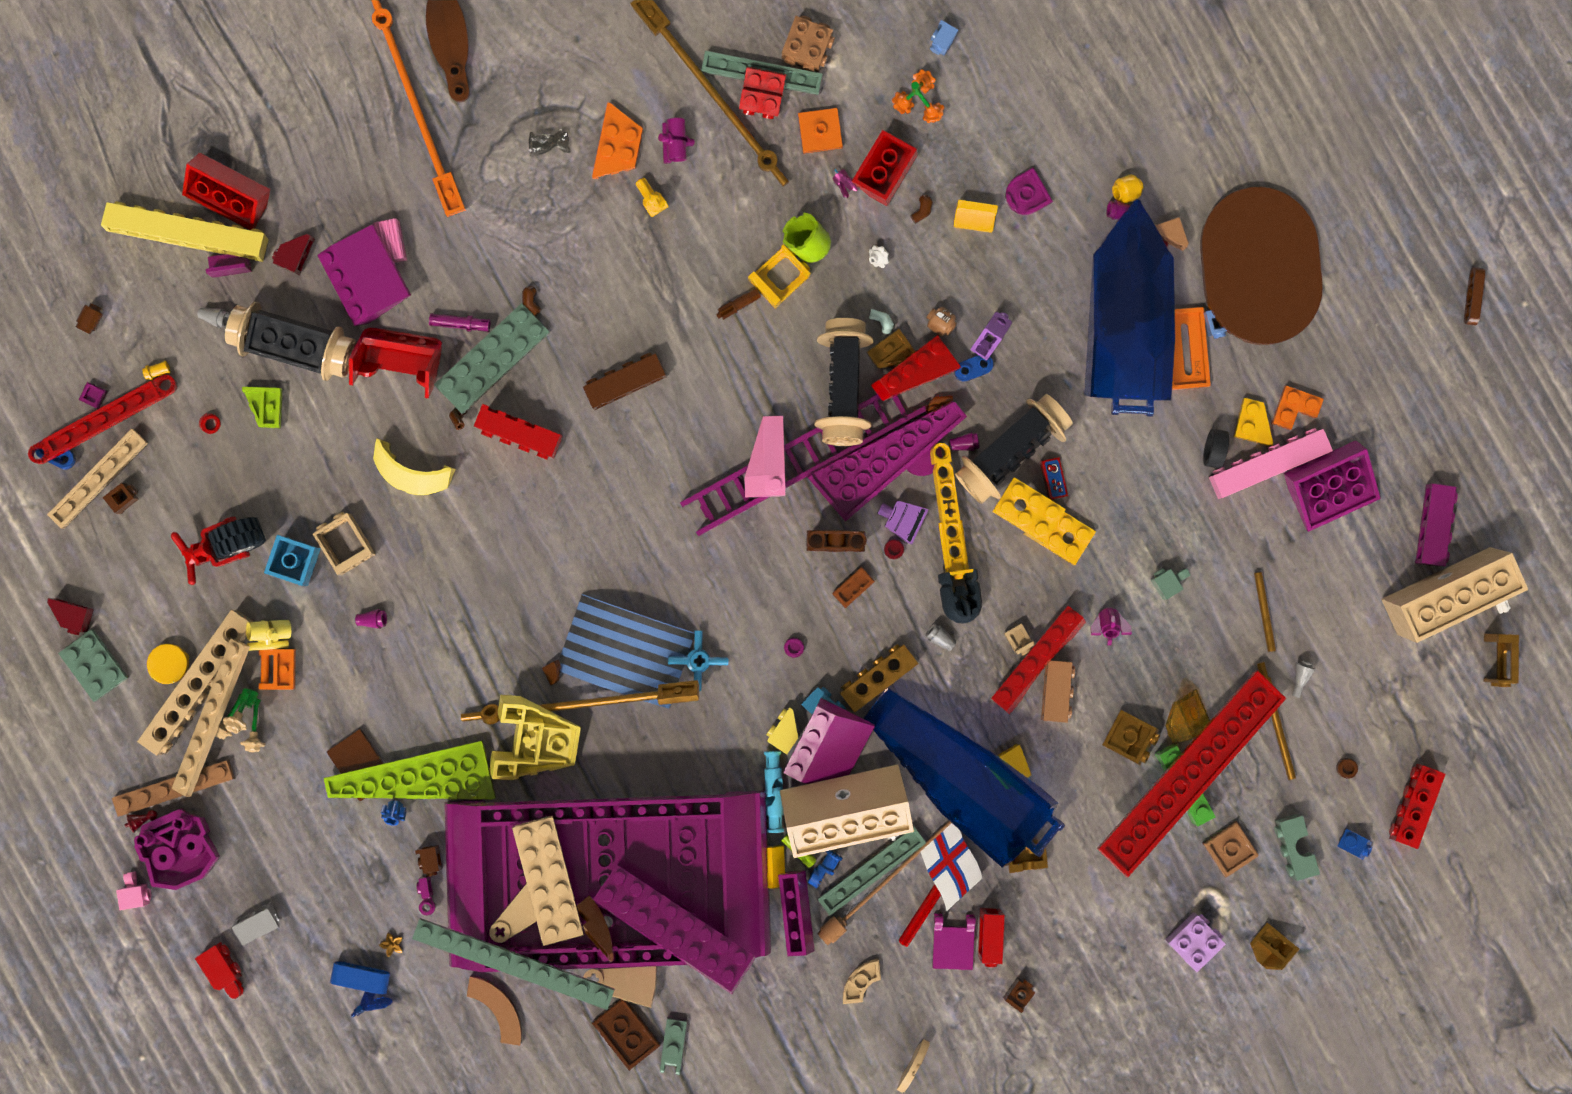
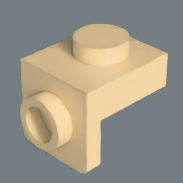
M1022 623L1003 633L1017 655L1020 653L1022 656L1026 655L1031 651V647L1035 645Z

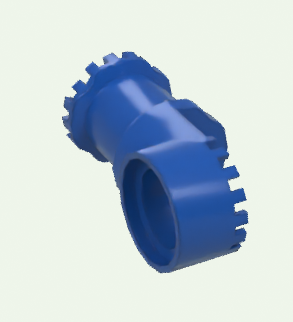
M831 850L826 851L827 855L822 864L815 867L807 883L818 888L820 885L819 881L822 882L825 873L834 875V869L838 862L842 861L843 857L838 854L836 855Z

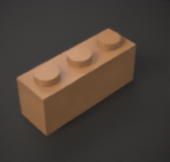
M1051 660L1045 666L1041 720L1068 723V718H1071L1072 706H1069V700L1073 698L1074 687L1071 686V678L1075 677V666H1072V662Z

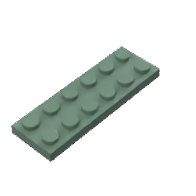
M521 303L440 378L434 386L463 415L550 332Z

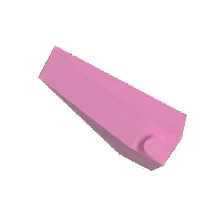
M763 416L745 474V498L785 496L783 416Z

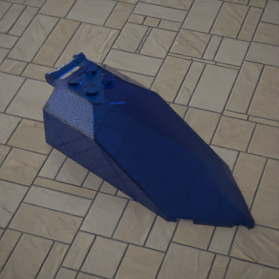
M1136 199L1132 201V205L1123 213L1106 236V240L1093 254L1084 395L1097 398H1111V415L1127 413L1146 414V416L1153 417L1154 400L1171 401L1175 352L1174 258L1141 201ZM1119 399L1146 400V406L1119 405Z

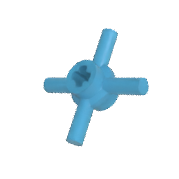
M695 631L694 650L689 652L687 657L668 656V664L687 665L689 670L694 672V680L699 682V691H702V672L706 671L709 665H728V657H709L708 653L702 650L703 631ZM698 656L699 659L702 658V663L697 666V663H694V659Z

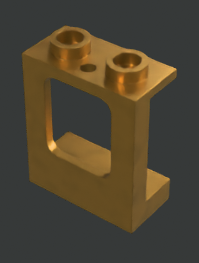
M1484 634V642H1497L1496 679H1484V682H1491V686L1511 687V683L1519 684V635ZM1507 651H1511L1510 679L1506 675Z

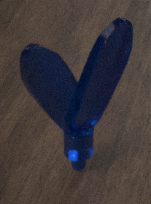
M365 991L361 1004L354 1009L351 1017L359 1016L364 1011L386 1008L393 1003V1000L388 997L374 999L375 993Z

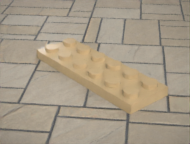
M553 815L512 826L543 946L582 936L583 929Z

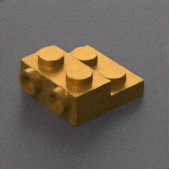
M1121 710L1102 745L1141 765L1142 762L1146 763L1151 753L1148 750L1151 744L1155 746L1158 742L1160 735L1157 733L1159 730Z

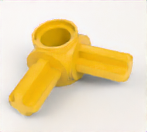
M641 178L635 183L644 197L642 203L651 217L668 208L661 193L654 192L646 178Z

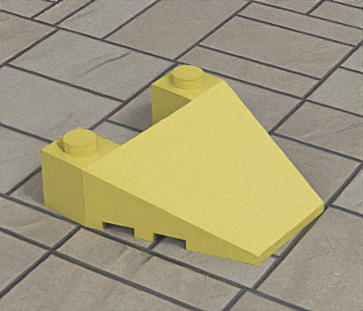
M500 695L498 707L500 722L515 723L516 728L512 752L492 751L489 771L492 779L515 780L521 776L529 774L532 776L538 774L537 772L553 771L575 765L581 730L580 726L521 696Z

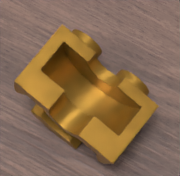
M1038 839L1026 840L1027 844H1019V842L1007 843L1006 851L1009 873L1048 868L1046 844L1039 843Z

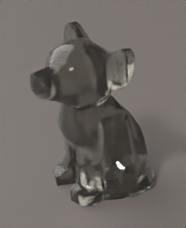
M559 130L554 135L547 133L535 135L533 132H530V156L547 153L556 146L563 152L570 153L568 132Z

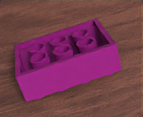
M374 224L331 245L317 255L354 326L371 323L411 296Z
M1356 440L1283 473L1290 495L1308 532L1381 499L1367 448Z
M820 698L783 773L807 784L850 775L875 725Z

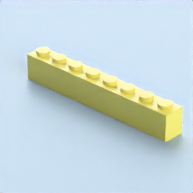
M117 201L114 204L106 203L101 226L108 232L209 252L240 256L260 262L264 260L269 240L263 231L253 228L250 231L245 230L239 225H232L230 227L225 226L219 221L205 222L204 219L199 217L189 219L185 218L182 214L173 213V215H169L162 210L154 209L149 211L142 206L134 205V207H129Z

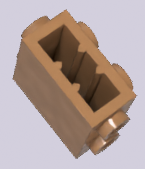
M795 16L782 50V59L790 65H801L806 71L819 72L820 67H824L828 58L825 55L827 48L831 49L835 37L832 36L833 29H830V26L825 23L817 24L811 22L812 20L806 16Z

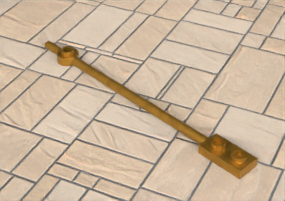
M633 0L630 3L631 7L654 36L659 33L663 35L758 155L759 168L766 172L771 171L783 187L788 184L789 181L777 167L776 154L773 151L764 150L670 33L667 27L671 23L653 0ZM770 159L771 163L769 165H766L764 163V160Z
M694 680L658 685V691L541 704L539 706L549 711H559L654 699L658 700L659 705L698 701L699 682ZM490 704L485 706L481 712L461 714V721L483 720L485 724H495L500 721L498 716L499 706Z

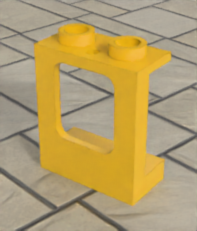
M784 244L764 265L748 276V280L775 309L800 287L811 274L809 272L811 270L804 261L800 262L795 257L796 254ZM783 258H788L800 271V275L784 290H780L768 278L767 273Z

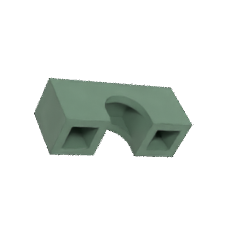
M1295 814L1275 820L1276 826H1274V831L1277 838L1281 840L1280 851L1287 860L1288 865H1285L1288 876L1299 881L1319 875L1320 871L1315 855L1310 852L1298 854L1296 850L1297 841L1302 837L1308 836L1303 816Z

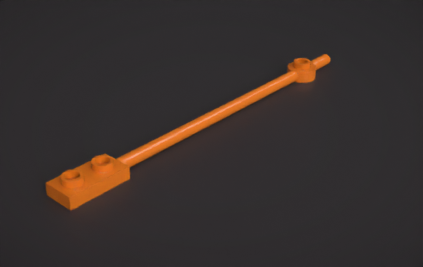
M371 0L375 9L372 14V22L376 28L383 31L438 175V177L432 180L447 217L466 211L452 173L448 172L445 174L390 29L393 24V17L387 9L382 8L380 0ZM386 18L385 23H380V20Z

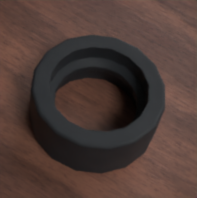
M1210 430L1204 448V466L1222 468L1229 447L1228 431Z

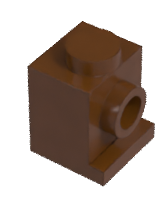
M120 483L102 497L116 514L124 513L128 507L139 500L136 496L138 494L137 489L132 484L128 485L127 483ZM124 494L128 497L125 501L122 498Z
M439 845L422 847L415 850L416 854H420L418 865L419 869L423 870V874L426 877L437 875V871L443 868Z
M1017 978L1003 998L1022 1013L1035 994V991L1032 989L1034 986L1026 979L1021 981ZM1019 992L1025 993L1023 998L1018 997Z

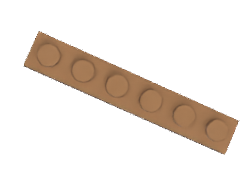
M226 760L202 768L193 792L235 779L230 761ZM176 777L113 797L112 801L117 817L184 796L172 789Z

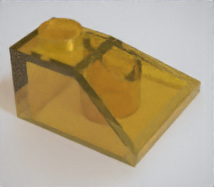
M1197 689L1192 690L1172 704L1165 726L1173 744L1193 739L1210 722Z

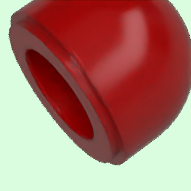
M211 413L202 415L199 420L200 429L207 434L216 433L221 426L220 419ZM208 419L215 420L216 425L214 428H206L205 423Z

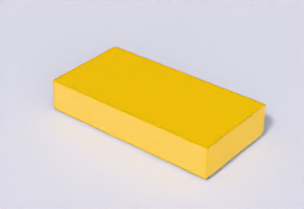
M782 845L766 848L767 885L771 889L780 887L778 875L785 873L784 846Z

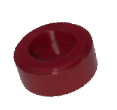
M889 540L884 546V553L889 559H898L904 553V546L899 540Z

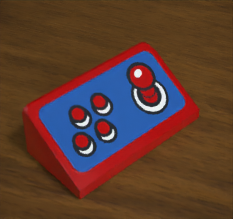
M1060 457L1040 461L1048 498L1054 500L1067 497L1068 492Z

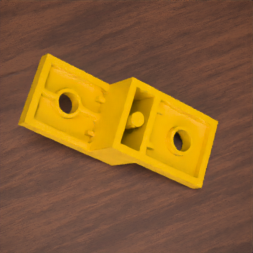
M1013 477L992 511L1024 531V535L1072 565H1076L1096 533L1090 527L1064 512L1065 508ZM1018 499L1023 500L1026 504L1025 509L1022 511L1015 508V502ZM1066 532L1073 535V541L1070 544L1063 541V535Z

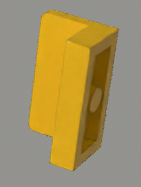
M958 200L953 226L992 233L998 205Z

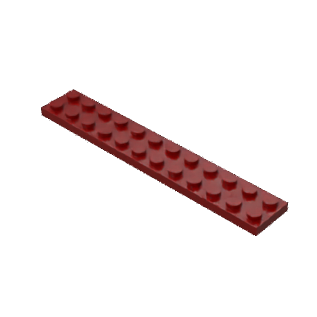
M1258 670L1254 671L1097 849L1123 875L1129 877L1287 698Z

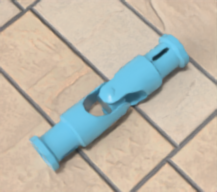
M764 751L766 756L764 777L766 815L768 816L767 833L784 832L782 827L784 811L780 790H783L782 768L780 767L781 751Z

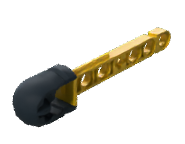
M938 443L931 448L930 456L931 463L934 465L933 477L940 519L938 525L945 573L938 575L939 584L942 585L940 588L943 611L950 620L955 623L964 624L973 621L980 614L982 608L980 583L976 581L979 578L978 570L969 569L953 467L949 463L952 462L950 448L945 443ZM937 447L944 449L945 455L943 458H939L936 455ZM940 467H945L948 471L945 478L941 477L938 473ZM944 486L948 487L951 491L949 497H944L941 493V489ZM952 500L948 505L947 503L943 504V501ZM948 508L949 510H953V513L950 514V517L949 514H945V510H947ZM949 526H953L956 529L954 537H950L947 534ZM952 546H956L959 549L957 557H953L950 554ZM965 574V583L967 585V590L965 589V586H957L955 587V591L953 592V583L951 581L950 576H953L954 580L963 579V575Z

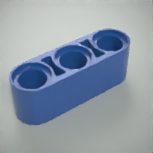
M335 961L330 983L375 994H387L391 973L376 968Z

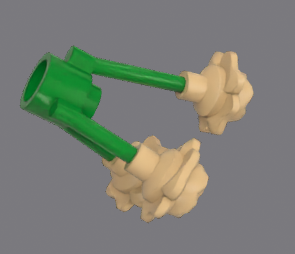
M243 688L230 713L220 723L215 737L224 740L227 736L232 737L231 732L237 734L241 730H246L247 724L241 720L243 717L242 712L244 707L252 708V705H254L252 732H250L249 738L240 742V744L245 747V751L259 752L260 747L266 746V743H262L258 739V732H256L258 707L261 701L257 698L258 692Z

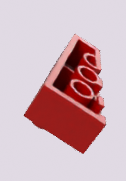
M937 335L871 386L881 400L885 401L949 375L962 367Z
M482 404L474 427L481 430V435L492 438L493 435L500 437L499 442L511 445V443L518 444V449L528 453L531 449L538 452L536 456L546 460L549 457H555L563 437L538 425L530 424L523 419L514 418L500 410L491 409L485 404Z

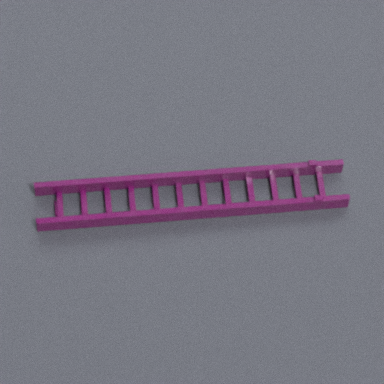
M878 394L859 404L858 418L864 419L860 410L873 404L885 428L874 434L870 428L865 430L868 437L863 439V443L853 445L840 453L836 451L834 445L827 444L833 457L820 463L808 439L818 433L822 435L823 430L815 428L784 445V452L787 453L798 476L785 482V489L803 480L820 468L854 452L923 414L927 410L923 406L907 415L898 396L892 397L903 418L890 425L878 403V400L881 399ZM802 442L816 465L805 472H802L790 450ZM748 465L680 502L681 506L685 507L699 500L701 510L705 517L709 518L711 524L696 531L698 536L770 498L758 497L752 501L748 497L745 498V490L738 477L746 473ZM731 481H734L746 503L734 511L720 488ZM714 490L717 491L729 513L716 521L703 499L705 495Z

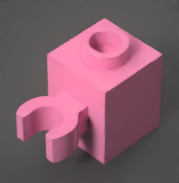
M136 871L123 874L126 887L116 890L119 910L137 908L149 904L151 890L147 887V883L137 885Z

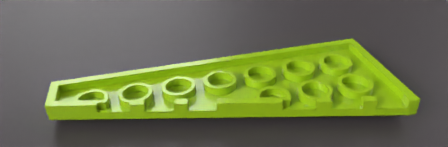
M483 740L323 778L328 798L490 800L496 798Z

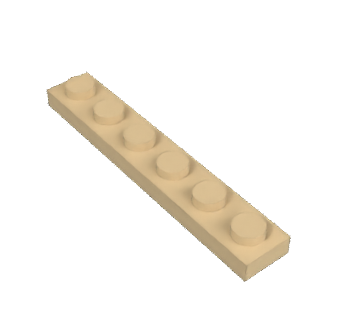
M131 429L47 515L61 529H65L148 442L135 429Z

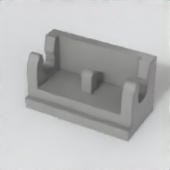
M270 902L236 919L232 929L243 946L280 926L278 923L280 918Z

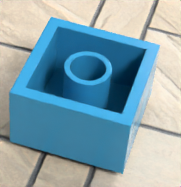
M277 535L264 573L301 586H308L321 548L286 536Z

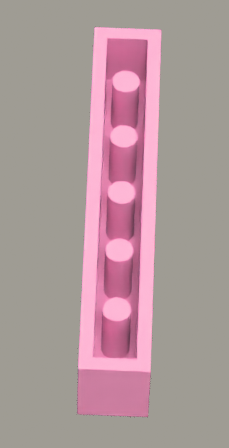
M1316 428L1304 432L1306 436L1302 438L1294 436L1287 439V444L1281 447L1278 443L1268 447L1269 452L1262 454L1259 451L1250 455L1251 459L1244 462L1243 459L1231 463L1232 467L1227 470L1224 467L1214 470V475L1210 476L1209 479L1217 498H1224L1332 452V447L1324 429L1317 431Z

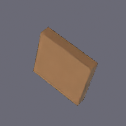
M1236 821L1202 843L1225 878L1259 856Z

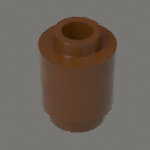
M92 303L89 306L85 304L76 320L77 324L75 327L91 334L92 330L95 331L103 316V313L100 312L102 308Z

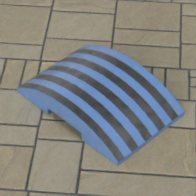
M582 594L559 659L561 665L559 671L624 695L658 691V685L679 682L684 665L668 664V656L687 657L695 633ZM654 699V700H645V702H648V703H651V704H655V705H658V706H661V707H665V708H668V709L670 708V705H671V704L659 705L657 699Z

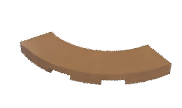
M471 975L467 997L484 1003L494 1013L500 1027V1043L520 1046L522 1041L521 1022L510 998L490 981Z

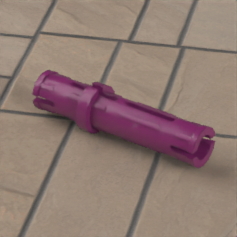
M430 313L429 326L466 329L468 332L472 330L490 332L491 320L473 318V316L469 315L468 317Z

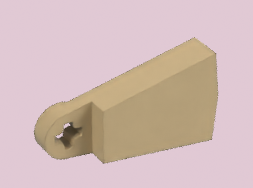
M527 884L491 926L489 933L493 941L498 943L505 942L537 921ZM496 927L500 929L502 927L505 928L504 937L495 934L497 932Z
M656 966L590 969L583 976L588 979V977L591 978L593 974H596V978L599 979L598 983L615 989L612 997L652 1008L657 982Z

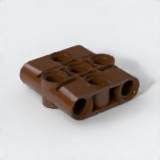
M807 530L806 551L865 552L867 541L865 531Z

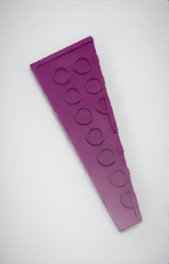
M951 401L809 474L807 478L846 522L967 416L955 401Z

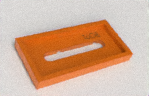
M1204 307L1164 310L1163 324L1169 390L1210 387ZM1181 324H1186L1188 327L1191 375H1186L1184 371Z

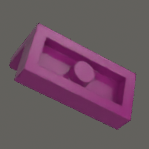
M229 254L208 257L209 268L206 269V273L212 278L252 272L250 259Z

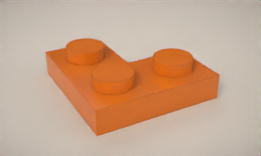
M1286 385L1282 391L1271 424L1292 430L1298 412L1312 418H1317L1324 399Z

